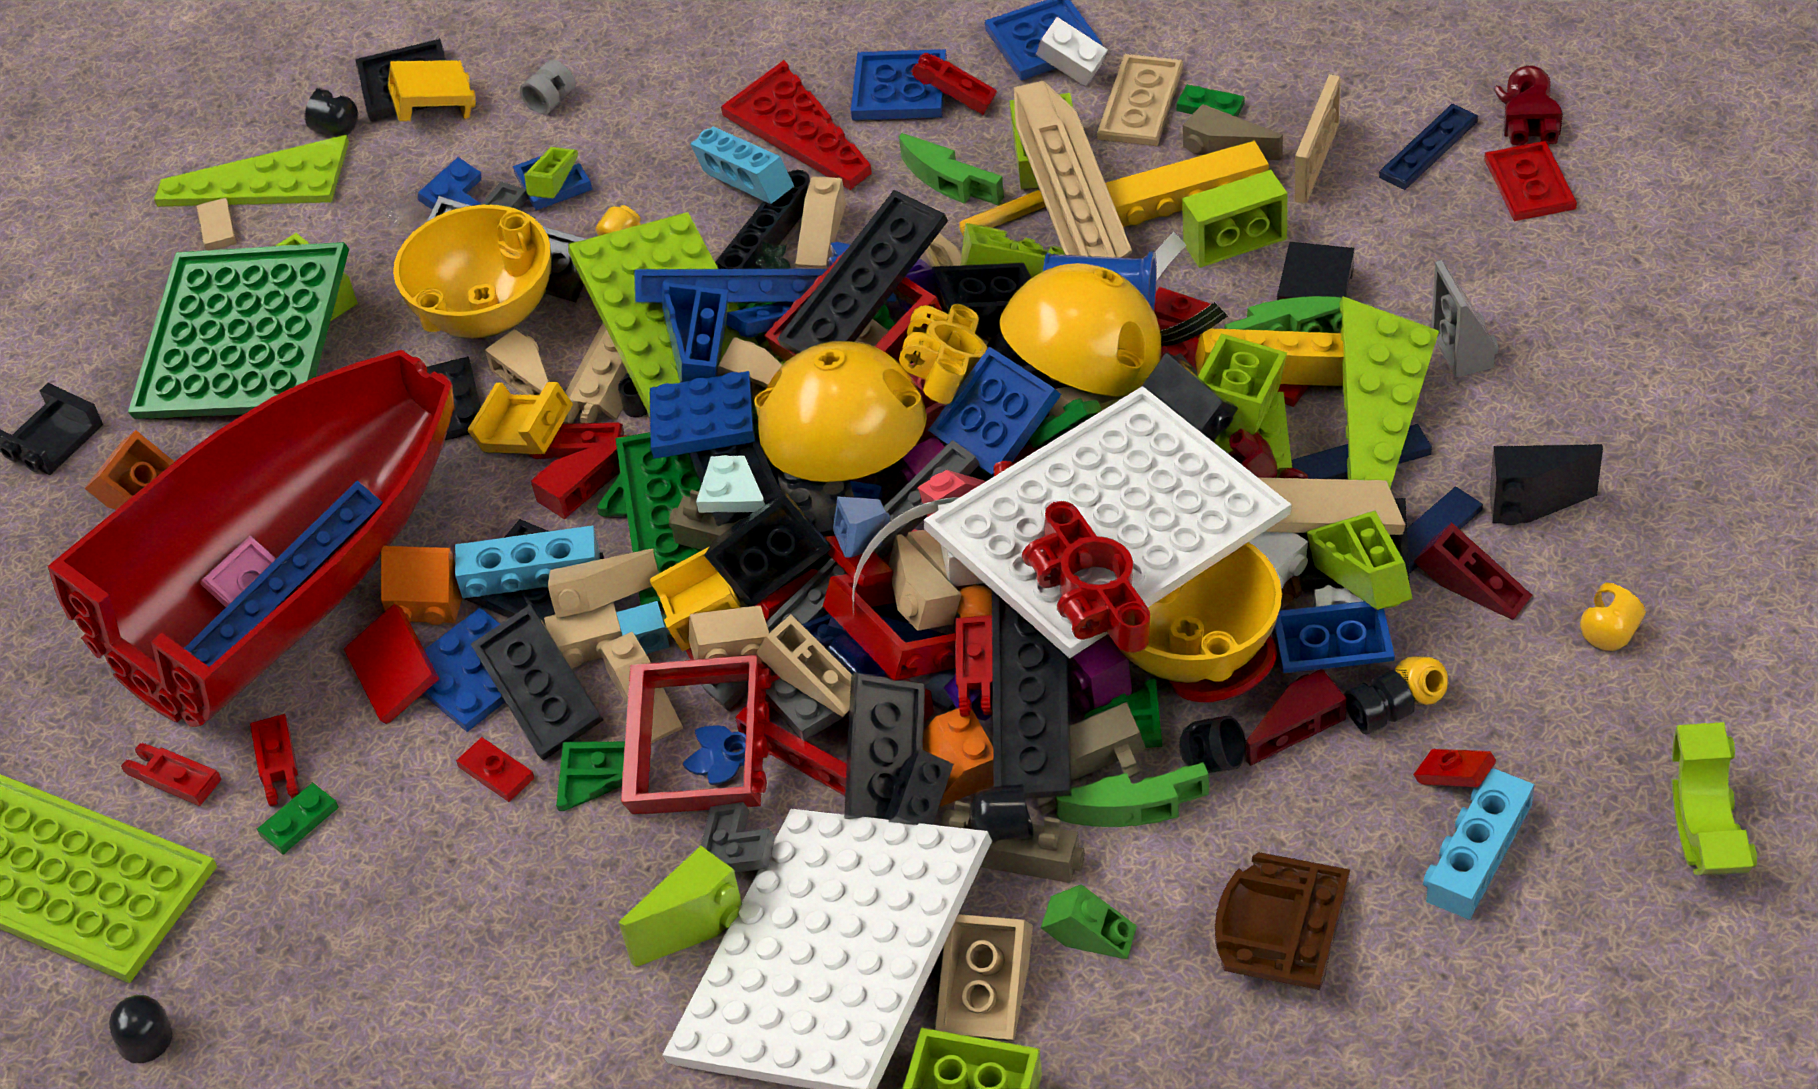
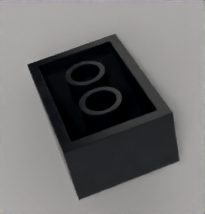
M1024 263L932 266L931 271L949 310L954 304L966 306L977 313L979 317L978 325L998 333L1001 332L1000 317L1009 300L1031 279Z
M1603 445L1493 446L1489 491L1492 523H1504L1505 525L1529 523L1597 496Z
M784 493L745 517L716 538L704 556L748 607L760 603L830 551L832 546L791 497Z

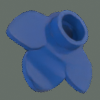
M719 725L695 729V734L702 748L683 761L684 768L689 772L702 776L708 774L710 785L728 782L737 774L739 767L745 765L746 734L731 732L727 727ZM736 749H741L739 752H732Z

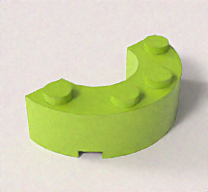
M1724 722L1677 725L1674 734L1672 762H1679L1678 779H1672L1675 819L1688 866L1696 865L1698 869H1693V873L1697 876L1747 873L1757 866L1756 847L1753 843L1749 844L1746 830H1741L1740 825L1734 822L1732 811L1735 808V798L1732 788H1729L1728 776L1730 761L1735 757V744L1733 737L1727 736Z

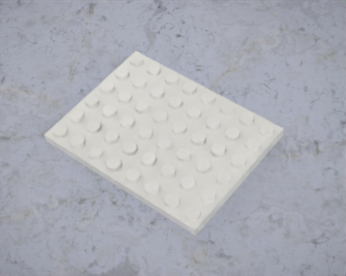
M1142 386L925 518L924 530L1066 656L1071 658L1107 635L1108 632L1084 640L1077 639L1072 633V625L1067 617H1062L1056 608L1057 602L1062 597L1060 585L1051 588L1040 586L1036 579V572L1032 567L1027 566L1022 559V552L1025 547L1032 541L1044 537L1045 510L1050 504L1057 501L1072 503L1077 507L1097 536L1113 539L1128 549L1133 559L1132 586L1147 607L1153 605L1289 516L1292 504ZM1100 567L1082 569L1073 574L1088 584L1101 585L1117 579L1115 572Z
M791 809L775 838L769 868L759 869L742 901V905L739 907V916L729 926L662 1054L666 1062L681 1067L809 1089H877L992 843L988 831L921 823L918 825L892 823L886 819L869 817L844 819L842 814Z

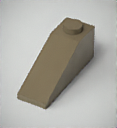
M1204 104L1183 124V147L1195 154L1205 155L1255 141L1266 160H1280L1283 157V134Z

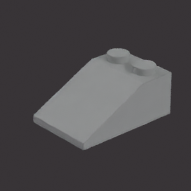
M1436 261L1431 328L1439 330L1436 340L1438 347L1455 377L1494 368L1495 355L1498 354V343L1495 336L1489 335L1483 315L1480 312H1476L1471 301L1443 261Z

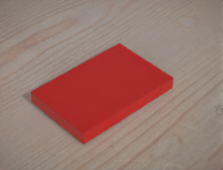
M1546 141L1485 152L1484 160L1514 221L1576 209L1577 202Z
M395 603L344 648L379 720L385 724L394 720L439 680L403 609Z

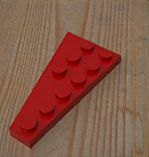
M785 60L721 106L722 116L829 178H842L843 186L849 190L872 174L871 164L854 144L849 143L845 138L844 131L839 126H835L829 113L811 91H807L802 86L801 79L796 74L793 75Z

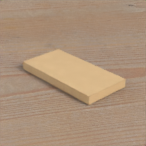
M1124 54L1097 132V139L1158 146L1183 69V60Z
M1329 74L1295 155V202L1304 204L1308 202L1339 127L1340 76Z
M1259 478L1292 504L1290 515L1267 529L1266 532L1306 533L1309 530L1376 510L1389 535H1403L1406 524L1387 481Z

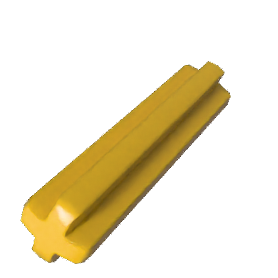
M1036 190L961 220L959 222L960 232L964 236L966 223L995 228L1046 207L1040 190Z

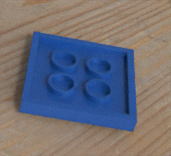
M1044 0L984 21L986 32L1021 81L1057 69L1036 55L1042 37L1057 17L1102 45L1100 39L1070 0Z
M946 49L857 52L851 103L852 120L942 118L944 93L931 84H922L919 80L913 78L914 76L911 71L916 63L918 64L920 56L925 54V52H929V54L947 61Z
M988 347L957 390L952 402L945 406L928 431L946 444H949L952 440L976 456L980 464L979 467L994 476L993 466L1001 461H1014L1062 394L996 350Z
M749 371L740 373L730 372L722 376L696 378L692 381L675 384L665 383L657 387H651L650 437L653 459L755 442L752 381Z
M480 607L424 649L439 680L422 695L466 732L505 703L504 698L471 646V643L500 625L499 622Z

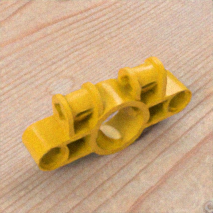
M954 304L951 306L948 314L927 305L916 308L912 313L911 322L907 330L908 336L904 340L903 349L900 353L899 361L902 368L908 373L926 380L923 388L924 393L930 399L941 404H950L959 386H961L988 349L985 342L975 334L979 320L977 313L966 306ZM923 323L927 324L926 328L921 327Z

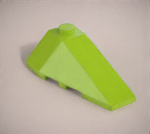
M966 223L961 265L1024 263L1031 278L1043 272L1044 259L1047 253L1065 254L1061 247L1052 246L1049 250L1043 249L1042 245L1036 243L1034 239L1025 237L1024 240L1015 241L1006 237V231Z

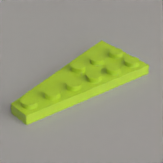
M347 135L338 136L163 178L158 186L154 201L157 207L196 206L227 198L229 205L332 202L349 139Z
M1342 296L1339 303L1340 313H1342L1341 341H1343L1344 350L1342 367L1344 408L1347 413L1345 430L1346 439H1348L1349 455L1347 459L1348 480L1387 481L1389 488H1391L1439 330Z

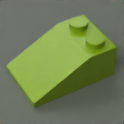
M699 846L619 921L630 962L635 967L641 966L717 937L723 930L729 928L739 916V907L742 905L734 869L704 847Z

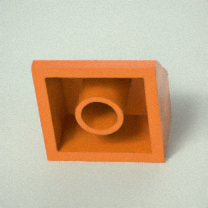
M135 430L120 442L84 489L108 508L116 510L175 461Z
M383 546L381 550V602L384 610L386 611L395 603L403 609L409 622H427L432 625L456 623L462 596L455 577V561L451 548Z
M959 708L935 717L923 731V750L954 764L939 807L974 794L984 788L994 786L993 746L974 711L971 710L968 717H961Z

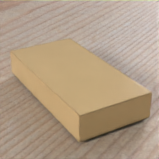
M227 198L196 205L206 250H215L237 244Z

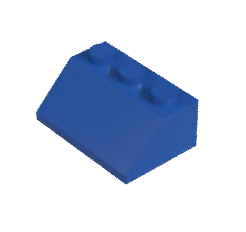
M1365 601L1279 611L1272 631V639L1277 650V667L1283 673L1395 661L1384 608L1377 610Z

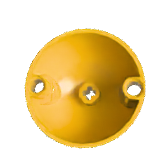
M501 205L466 206L438 215L417 228L399 249L394 261L393 275L395 284L406 305L420 319L424 330L428 332L444 331L449 335L459 338H485L503 333L517 326L536 308L545 293L549 280L551 247L543 226L523 211Z
M1075 263L1059 265L1043 271L1029 279L1012 296L1000 317V329L1005 340L1022 359L1047 376L1087 392L1107 396H1127L1143 385L1161 360V333L1152 307L1144 295L1126 278L1100 266Z
M826 342L796 354L778 369L766 390L760 392L754 399L758 416L759 441L765 457L781 471L810 481H847L877 473L903 458L916 445L926 425L924 402L919 388L909 373L902 368L896 359L881 349L859 342Z
M1247 542L1148 607L1151 613L1149 643L1145 649L1135 653L1125 652L1119 647L1118 649L1131 662L1146 672L1162 679L1184 683L1198 682L1203 679L1211 681L1227 680L1234 671L1245 665L1257 654L1274 629L1282 599L1280 579L1274 566L1256 546Z

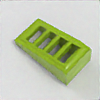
M550 147L524 174L527 194L535 197L554 198L560 191L578 158V150Z

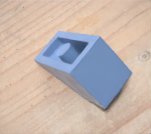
M837 497L833 531L844 556L854 557L864 553L877 533L890 522L889 513L885 512L880 499Z

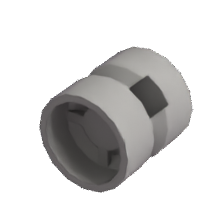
M548 60L536 71V74H533L520 86L519 91L522 100L529 109L547 115L575 89L576 83L572 73L565 65L556 60Z

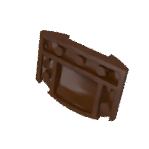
M1258 852L1252 856L1254 865L1245 871L1239 868L1233 874L1218 904L1215 919V944L1221 959V965L1226 972L1320 990L1327 973L1328 960L1339 918L1344 907L1350 869Z

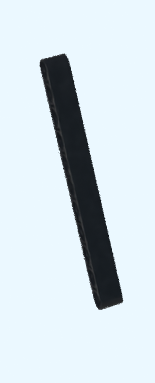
M803 170L788 172L794 187L772 204L765 201L761 203L715 261L718 269H761L803 215L805 196L810 184V177L807 172ZM627 372L618 385L623 411L630 417H642L648 412Z

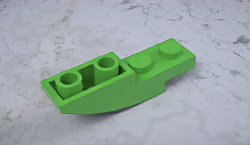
M904 133L899 135L902 160L916 177L932 189L964 204L971 196L999 205L1003 200L1004 190L1001 175L956 161L955 150Z
M1297 297L1248 307L1247 318L1225 324L1224 329L1339 333L1342 328V313H1340L1339 303L1341 297Z
M1204 763L1193 766H1183L1176 771L1157 777H1147L1134 784L1131 783L1127 773L1108 776L1088 785L1072 787V796L1055 797L1057 817L1063 822L1094 827L1139 826L1179 817L1180 803L1209 795V773Z

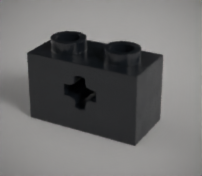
M922 749L912 754L903 763L884 819L892 823L933 825L954 764Z

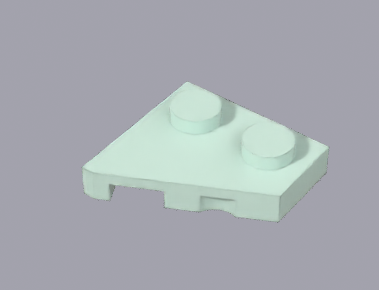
M722 455L710 457L696 501L699 513L755 512L765 506L763 496L745 456Z

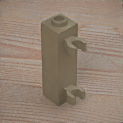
M691 490L690 497L683 496L678 508H673L669 518V527L672 528L675 543L704 550L710 547L716 538L742 519L734 523L717 526L711 512L699 513L696 503L699 491Z
M1127 702L1070 726L1071 781L1118 761L1123 772L1127 773L1129 778L1140 774L1133 755L1146 750ZM1052 797L1036 798L1043 814L1056 809Z
M955 801V810H944L939 826L973 829L971 804ZM1045 817L1044 826L1033 824L1034 837L1030 840L1010 838L991 843L980 866L1071 883L1074 870L1081 871L1085 849L1079 847L1078 832L1061 829L1060 819Z

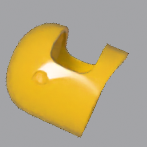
M1605 582L1599 587L1594 596L1595 607L1584 611L1580 621V628L1584 638L1594 647L1604 651H1617L1629 643L1642 623L1646 611L1639 598L1630 591L1614 583ZM1604 592L1613 593L1615 597L1608 607H1605L1602 601V593Z

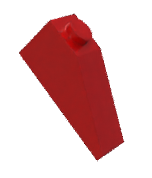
M612 439L554 460L531 480L536 502L561 518L566 519L620 472L616 440Z

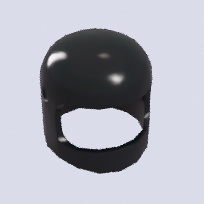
M317 88L309 98L305 110V122L310 130L331 137H338L350 134L357 124L358 109L355 102L349 97L343 95L333 98L329 90Z
M1220 716L1194 721L1184 728L1180 736L1179 749L1186 766L1204 763L1208 773L1235 770L1242 766L1246 756V741L1242 727L1232 716Z
M1023 784L984 788L975 794L971 803V821L974 830L988 831L992 843L1002 839L1018 838L1030 840L1034 837L1032 820L1025 802Z
M147 995L130 996L119 1002L111 1013L109 1020L111 1036L118 1052L125 1060L132 1063H146L155 1060L171 1044L173 1036L171 1024L164 1008L156 999Z

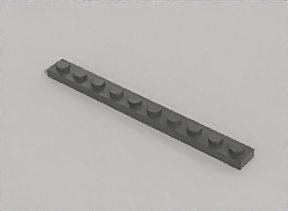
M952 440L884 506L885 512L889 513L890 522L904 512L923 504L918 487L929 481L932 476L945 470L969 476L980 465L976 456ZM927 515L913 519L889 534L882 541L881 546L874 549V552L883 560L892 551L896 535L902 534L906 537L908 532H912ZM831 558L766 622L769 633L790 614L800 624L826 616L828 612L823 607L830 577L848 573ZM762 662L766 668H769V670H771V668L765 662ZM748 681L701 685L727 711L748 692Z

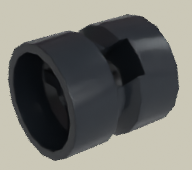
M1390 670L1373 678L1371 686L1364 682L1346 690L1344 696L1347 698L1346 709L1359 730L1365 735L1385 727L1387 719L1391 722H1396L1411 715L1415 709L1410 688L1403 677L1395 670Z

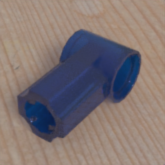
M845 634L834 638L831 645L827 648L852 675L854 673L889 678V675L873 660L869 653L853 638L847 637Z

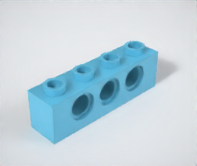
M714 126L702 131L699 137L690 143L705 173L769 204H772L794 187L779 155Z
M594 526L455 544V577L462 598L548 587L550 570L600 560L599 545Z
M1492 768L1480 786L1473 788L1471 805L1469 808L1463 807L1458 814L1455 823L1456 832L1453 837L1446 836L1440 848L1439 857L1441 858L1437 866L1431 864L1425 874L1423 886L1427 887L1426 902L1466 919H1471L1532 806L1535 784Z

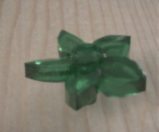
M763 242V252L766 256L757 258L754 264L766 267V269L791 268L789 261L782 258L786 252V245H780L774 250L771 244Z

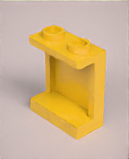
M461 60L390 61L388 87L399 121H411L412 107L459 106L463 119L470 118L471 108H475L476 95L474 90H470L469 73L464 72Z
M547 382L540 395H513L503 383H495L469 426L468 433L484 452L545 454L572 408L573 403L558 382Z
M709 547L650 579L651 585L658 594L667 616L664 619L665 625L682 652L691 648L688 640L690 614L742 608L735 591L704 556Z

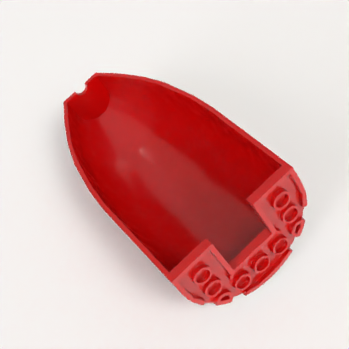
M398 350L356 362L312 378L271 397L225 425L182 455L48 565L56 596L67 618L72 621L75 619L79 628L85 633L81 639L96 658L105 656L107 663L115 671L113 676L137 698L174 722H179L183 718L190 727L202 726L335 609L381 557L383 546H390L405 527L426 490L443 448L452 414L455 410L452 382L442 373L438 374L435 371L431 374L427 373V367L420 358L412 357L405 351ZM356 481L360 482L383 502L376 513L299 589L210 667L184 649L226 608L201 585L202 579L249 536L253 537L277 559Z

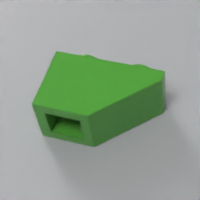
M1082 884L1051 896L1041 925L1042 930L1065 947L1122 959L1128 958L1137 925Z

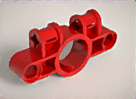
M1067 501L1053 502L1045 510L1044 537L1032 541L1025 547L1022 552L1024 563L1034 569L1037 574V582L1043 588L1060 585L1062 597L1057 602L1056 608L1062 617H1067L1072 625V633L1077 639L1084 640L1108 632L1121 650L1130 653L1142 651L1149 643L1151 613L1132 586L1133 559L1130 552L1124 545L1113 539L1097 536L1077 507ZM1100 567L1115 572L1117 579L1101 585L1088 584L1073 574L1082 569Z

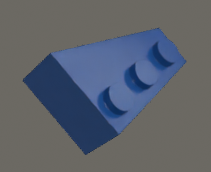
M662 282V309L680 383L692 381L696 378L716 377L718 375V365L720 363L727 320L728 290Z

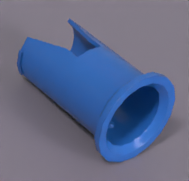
M1149 251L1148 255L1143 259L1050 253L1045 255L1043 271L1059 265L1081 263L1100 266L1120 274L1144 295L1154 311L1157 281L1155 251Z

